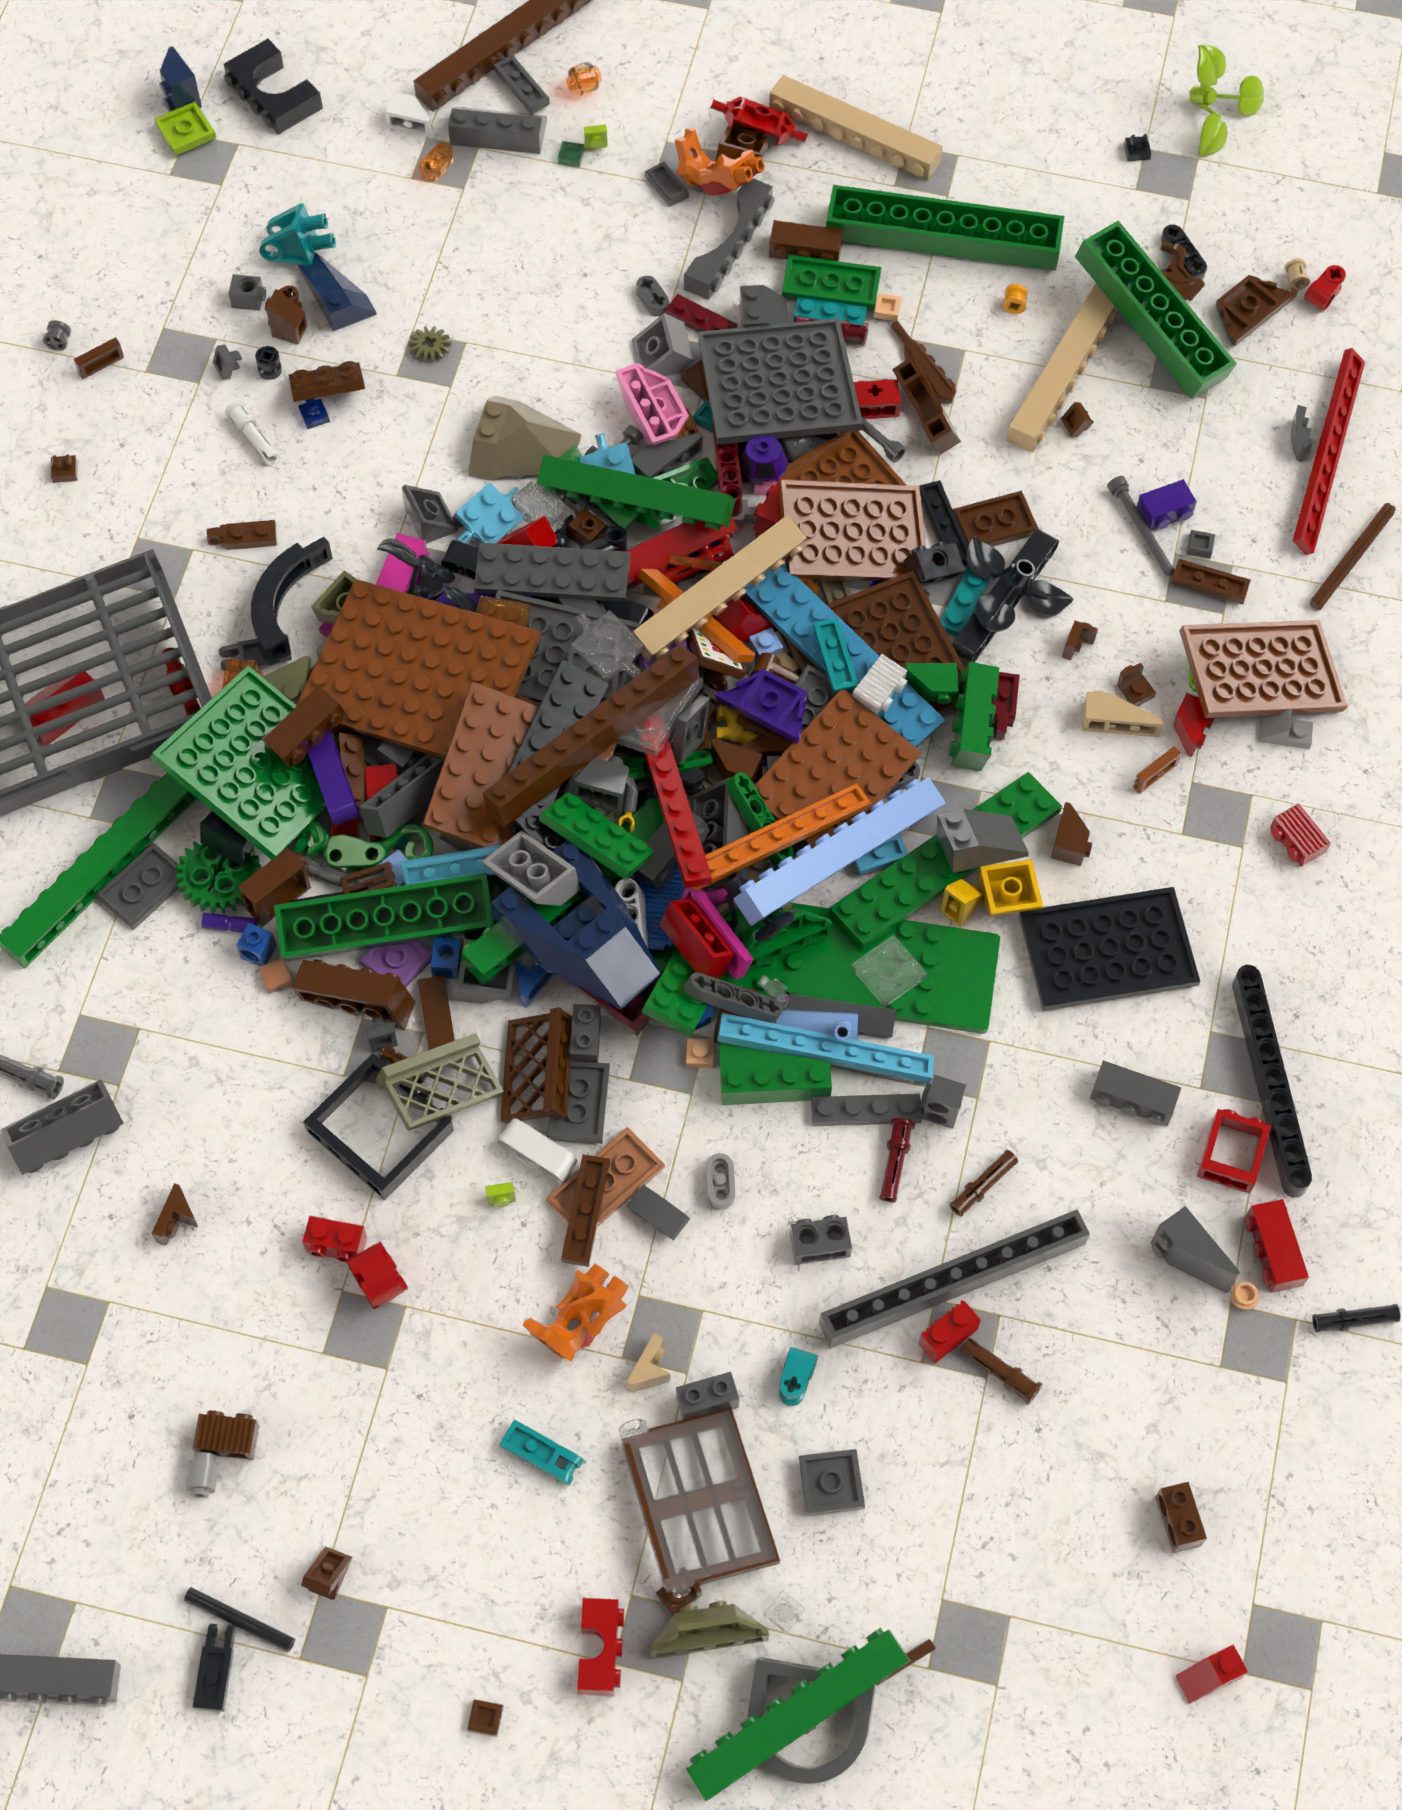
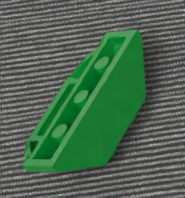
M802 909L782 910L769 920L772 921L782 912H792L795 920L787 927L782 928L774 937L764 942L756 941L754 936L766 924L758 921L754 925H750L746 929L741 942L753 957L747 972L831 936V920Z

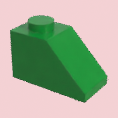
M957 663L905 664L904 669L907 670L905 679L908 681L907 683L929 702H937L938 704L955 702L958 694Z

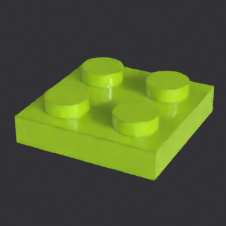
M195 101L154 119L156 127L175 156L216 139L214 129Z

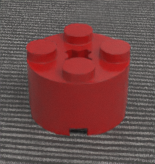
M381 1241L346 1261L355 1280L374 1310L409 1289L402 1276L399 1275L395 1262L390 1254L387 1253Z

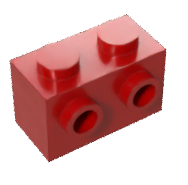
M309 1215L302 1243L306 1253L312 1256H327L336 1258L341 1262H346L364 1251L367 1234L364 1226Z

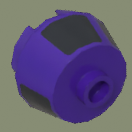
M768 435L752 438L747 443L740 457V467L746 475V479L759 485L774 479L777 482L783 477L788 465V456L779 441Z

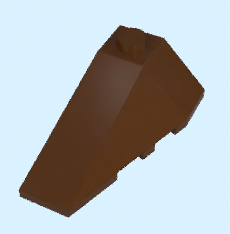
M738 122L734 123L732 129L728 125L718 143L715 162L721 154L735 160L741 156L742 152L753 150L755 157H762L763 159L768 149L766 134L752 127H744Z

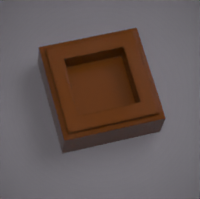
M474 1699L467 1730L497 1737L504 1705Z

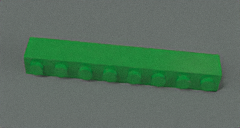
M544 454L537 479V484L544 487L543 491L558 495V491L567 492V497L581 500V496L590 497V502L604 505V501L613 503L612 507L627 510V506L635 507V512L650 515V511L658 512V517L673 520L674 516L682 518L683 523L696 525L697 521L706 523V528L720 531V527L729 528L736 500L734 497L723 493Z
M880 1627L866 1637L869 1642L860 1649L854 1645L842 1653L841 1656L844 1660L839 1664L833 1666L830 1662L816 1671L818 1678L810 1684L805 1679L791 1689L793 1693L791 1697L785 1701L779 1697L765 1707L768 1713L759 1719L754 1714L742 1722L740 1726L743 1730L732 1736L728 1732L716 1740L717 1748L707 1754L704 1749L689 1760L692 1765L686 1768L705 1801L716 1796L910 1662L911 1660L892 1631L888 1629L884 1632Z

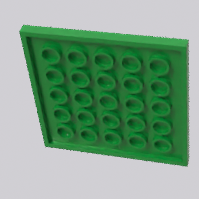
M247 666L152 753L150 759L267 857L274 860L327 806L308 752L300 763L295 764L290 769L263 742L262 739L296 705L250 666Z

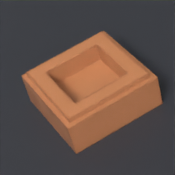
M282 958L258 967L268 993L293 984L286 962Z

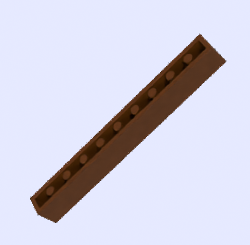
M593 0L527 1L413 80L415 96L428 108L435 111L456 95L461 94L470 85L478 82L490 71H493L494 64L512 55L514 56L523 48L528 47L533 41L545 35L550 29L561 24L566 18L578 12L583 6Z
M681 644L676 646L485 790L483 797L486 812L503 827L508 825L698 680V658Z

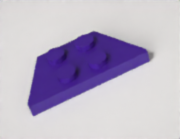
M763 669L753 674L752 677L735 683V688L725 693L721 690L715 694L716 701L797 744L800 742L807 693L802 688Z

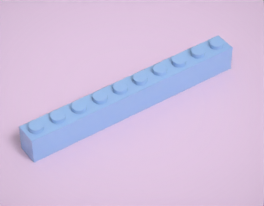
M928 777L921 782L915 779L904 787L906 789L904 793L900 789L887 797L889 802L886 804L882 800L869 808L871 813L868 815L863 811L851 819L853 824L850 826L845 822L834 829V836L830 837L828 833L815 841L816 847L811 848L810 845H807L796 853L798 858L793 860L790 856L777 864L779 867L777 871L774 872L770 868L758 876L760 878L759 882L755 883L752 879L741 886L739 889L742 893L733 899L751 926L943 806L946 802Z

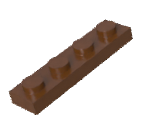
M582 1154L561 1257L562 1263L586 1267L590 1265L610 1166L609 1158Z

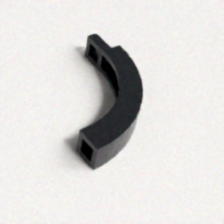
M325 537L310 543L304 548L298 542L289 547L266 568L257 582L251 601V620L258 647L270 666L292 654L288 637L277 623L282 600L299 579L333 559L330 543Z

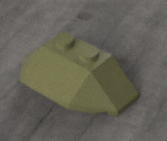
M726 1601L710 1603L709 1608L698 1609L697 1606H686L680 1608L679 1613H674L649 1648L650 1659L768 1641L769 1632L766 1627L735 1604L727 1605Z

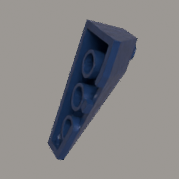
M315 253L311 265H297L333 332L377 315L368 296L318 253Z

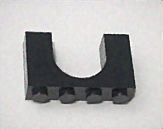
M268 38L223 64L226 83L230 87L233 86L237 90L239 97L243 101L246 100L250 104L252 111L256 115L259 114L263 118L265 125L268 128H272L278 135L323 109L321 94L308 79L282 93L271 94L257 88L259 83L265 78L284 68L281 51Z

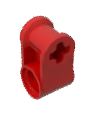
M1338 265L1329 266L1309 286L1304 299L1320 310L1325 311L1341 291V284L1346 277L1345 270Z

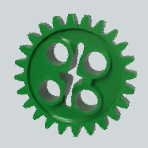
M193 841V850L185 848L187 857L179 856L181 865H176L177 875H175L176 882L179 883V892H183L185 901L191 899L192 907L200 904L201 912L210 907L213 914L217 908H220L221 912L225 914L226 907H230L235 912V904L237 903L245 907L238 886L262 868V865L259 864V855H255L254 848L249 852L244 867L239 869H232V867L238 864L229 859L224 861V856L204 844L200 845ZM210 857H217V859L213 861L207 860ZM201 878L207 879L204 882H197ZM224 887H230V888H231V889H229V890H227V891H222V890H221V889L224 888Z

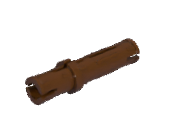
M1005 1150L973 1183L968 1182L965 1185V1190L953 1202H950L951 1210L957 1216L962 1217L976 1202H981L985 1198L984 1194L1018 1163L1016 1155L1010 1150Z

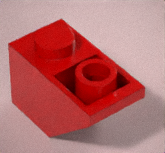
M1186 692L1177 711L1173 726L1187 755L1193 756L1196 748H1202L1207 736L1203 732L1205 728H1211L1215 717L1205 718L1199 697Z

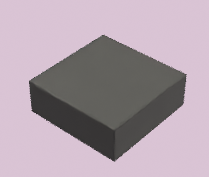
M1191 530L1186 555L1211 559L1215 534Z

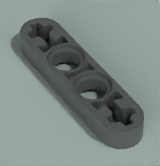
M693 973L684 984L685 991L691 998L751 1019L774 1023L783 1012L780 1003L772 997L702 973ZM718 991L722 992L726 998L722 997ZM741 999L745 1000L750 1006L743 1003Z

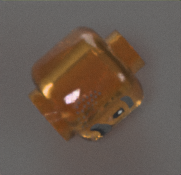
M583 62L571 67L568 71V78H566L569 90L574 91L579 96L597 90L601 82L599 69L596 65H592L589 62Z

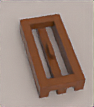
M1175 746L1137 774L1133 788L1141 794L1178 765L1181 752Z

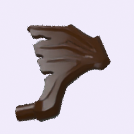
M1163 241L1160 250L1171 254V263L1168 266L1171 272L1162 271V273L1184 300L1192 301L1205 286V283L1202 279L1193 278L1185 269L1186 249L1176 243L1173 245Z

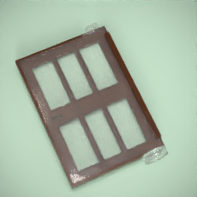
M732 1408L648 1429L644 1419L628 1421L618 1428L621 1444L666 1594L673 1593L675 1598L688 1595L691 1592L690 1588L780 1564V1558Z

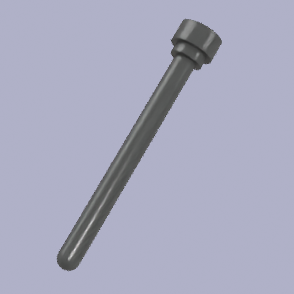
M861 416L863 422L862 430L884 448L886 457L893 463L898 462L904 456L906 447L898 441L895 442L894 440L890 441Z
M1124 476L1113 478L1107 484L1110 493L1116 496V498H1120L1165 575H1173L1174 569L1128 494L1129 484Z

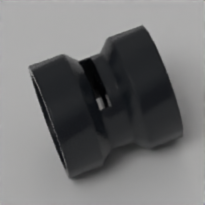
M272 346L259 348L255 354L259 375L267 380L276 379L282 373L277 349Z

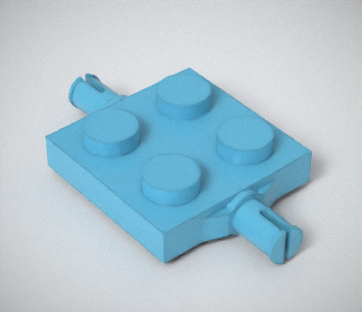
M605 433L595 435L598 450L580 457L581 463L635 474L628 444L622 443L608 446Z
M489 482L455 513L454 517L465 529V532L456 540L467 544L473 538L480 543L495 544L506 536L524 519V516L512 503L522 495L521 491L517 492L518 488L514 487L507 495H504Z

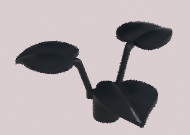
M974 536L970 541L965 559L969 571L974 576L980 579H986L990 575L993 578H998L1009 573L1011 586L1001 601L996 596L987 594L981 596L975 604V614L981 625L987 630L1001 632L1007 630L1015 621V610L1005 604L1015 588L1024 587L1026 584V595L1031 597L1030 605L1034 611L1042 616L1054 617L1074 600L1066 592L1049 582L1042 580L1032 581L1034 579L1035 567L1029 560L1021 559L1016 565L1012 563L1010 567L1004 569L1005 560L999 551L982 542L977 536Z
M389 538L380 543L377 550L388 552L409 566L414 567L410 585L406 591L407 594L432 601L444 594L462 609L475 613L479 612L478 604L457 588L450 589L444 586L432 597H429L430 591L427 588L436 576L445 583L454 582L455 575L449 569L440 566L437 561L426 555H420L417 559L416 553L396 539ZM421 565L432 574L424 586L417 585L414 587L418 569Z
M739 871L731 873L721 882V885L728 893L725 899L728 902L732 920L727 921V924L734 933V928L738 926L733 898L742 893L739 888L747 883V880H744ZM782 912L772 921L767 917L763 918L762 920L766 925L755 934L756 941L764 942L774 937L782 928L787 927L795 920L794 914L792 912Z

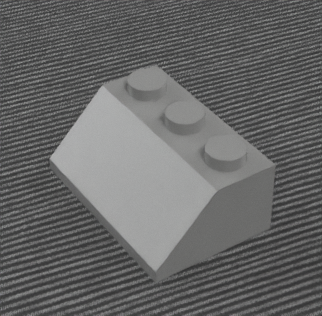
M522 830L482 861L486 868L536 904L561 906L580 891L576 869Z

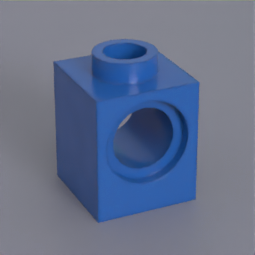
M248 923L236 945L241 959L258 966L266 965L277 947L272 932Z
M451 936L434 938L431 959L432 977L444 975L445 979H458L462 958L461 939ZM447 953L453 955L449 959L441 958L442 955Z

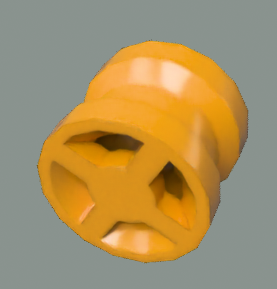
M1020 284L1007 286L1004 293V310L1011 314L1024 312L1027 305V288Z

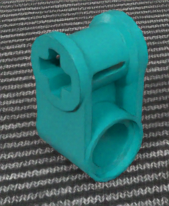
M790 1347L779 1384L780 1400L787 1406H796L802 1402L809 1381L813 1376L818 1355ZM791 1386L796 1387V1389L793 1390V1393L788 1392Z

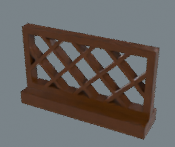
M560 1007L550 1009L548 1014L508 1020L503 1079L504 1092L502 1094L500 1121L504 1124L510 1123L513 1118L520 1121L553 1117L556 1120L566 1118L572 1016ZM549 1022V1029L541 1037L536 1031L543 1023ZM526 1026L528 1030L518 1041L516 1039V1027ZM535 1035L539 1041L528 1051L524 1045ZM546 1045L547 1055L540 1062L535 1055ZM522 1049L526 1056L516 1066L514 1064V1056ZM533 1060L537 1066L526 1076L522 1070ZM543 1070L546 1072L545 1080L538 1087L533 1081ZM520 1074L525 1080L514 1091L512 1089V1082ZM531 1085L536 1091L525 1102L520 1096ZM542 1096L544 1098L543 1109L534 1111L531 1106ZM518 1099L523 1104L522 1107L515 1114H510V1107Z

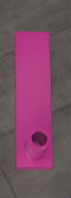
M692 887L686 888L681 899L692 898L735 953L727 969L735 979L744 978L753 961V957L715 908L716 905L727 903L725 896L728 893L724 888L705 892L702 889L694 891Z

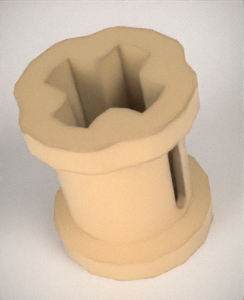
M1296 258L1285 264V271L1289 274L1290 278L1288 282L1290 289L1302 290L1310 284L1309 276L1305 272L1306 263L1303 259Z

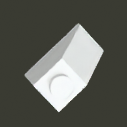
M393 92L385 110L387 128L431 137L430 117L417 98L409 94Z

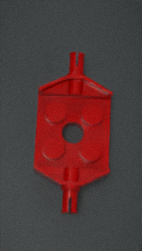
M741 96L730 102L727 101L726 104L713 99L710 109L722 112L730 129L733 128L735 122L747 128H755L766 135L778 137L777 146L792 138L804 143L806 142L808 133L796 130L790 115L786 112H781Z

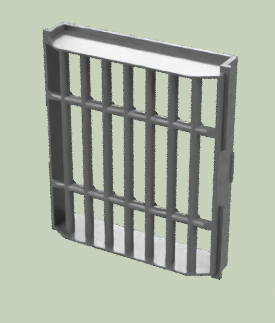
M154 549L0 608V666L2 669L0 670V681L5 680L8 691L0 693V704L11 700L16 710L0 717V728L19 721L23 731L0 740V751L23 742H27L30 753L0 764V775L30 763H34L38 774L0 790V816L86 782L100 779L120 771L124 767L150 758L157 748L195 714L151 730L148 722L150 716L196 698L199 699L203 707L212 699ZM152 577L155 584L154 588L105 606L104 595ZM160 597L163 605L162 608L118 625H112L111 615ZM90 600L94 603L95 611L4 646L2 636L5 633ZM167 617L171 627L120 646L118 641L120 634ZM97 620L101 622L103 630L11 666L9 661L10 654ZM175 637L178 648L128 667L125 660L126 655ZM102 641H108L111 649L108 652L21 686L17 684L16 676L20 673ZM180 657L183 658L186 668L135 687L133 682L134 675ZM110 661H115L118 671L25 707L23 697L28 693ZM190 677L193 689L143 708L140 701L141 696ZM116 682H123L126 690L123 693L32 727L30 721L32 715ZM129 701L131 704L132 713L43 748L39 747L37 739L41 735ZM132 723H138L141 735L50 771L47 770L44 762L46 757Z

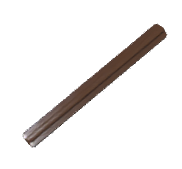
M1385 503L1311 598V607L1316 610L1323 608L1396 511L1395 506L1390 503Z

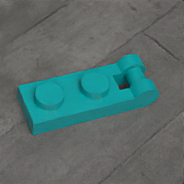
M515 1419L499 1443L501 1448L551 1475L567 1486H570L574 1477L572 1475L576 1468H580L584 1462V1459ZM559 1458L566 1461L563 1469L555 1466Z

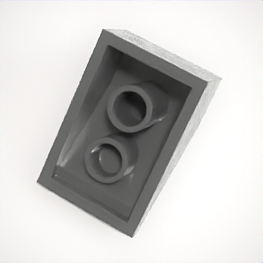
M968 809L937 814L936 836L953 873L1029 856V852L1012 816Z
M1186 1206L1159 1224L1151 1241L1152 1249L1158 1258L1164 1259L1168 1265L1225 1293L1231 1289L1240 1271Z

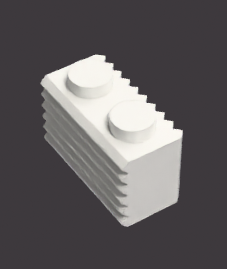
M881 654L859 685H857L852 697L877 716L881 711L885 713L893 702V699H891L895 692L900 694L908 682L905 679L907 670Z

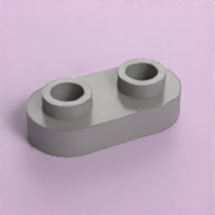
M717 1153L712 1155L706 1163L707 1197L709 1203L714 1208L726 1209L735 1200L734 1164L728 1155ZM717 1167H722L725 1169V1171L723 1173H717L715 1169ZM718 1193H724L726 1195V1198L720 1200L716 1197V1195Z

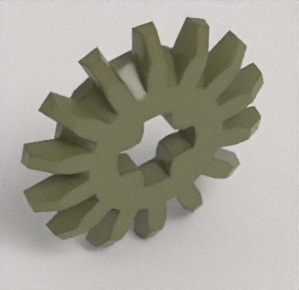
M424 326L425 333L417 329L415 332L419 336H410V339L413 341L408 342V346L414 347L409 351L410 353L417 352L415 358L418 359L422 356L423 362H426L427 358H431L432 362H434L437 356L442 359L444 358L442 352H449V349L445 346H451V342L446 340L450 338L449 335H442L445 332L443 329L435 333L436 326H433L431 332H428L427 326ZM429 339L430 341H435L433 343L434 346H424V344H426L425 340Z

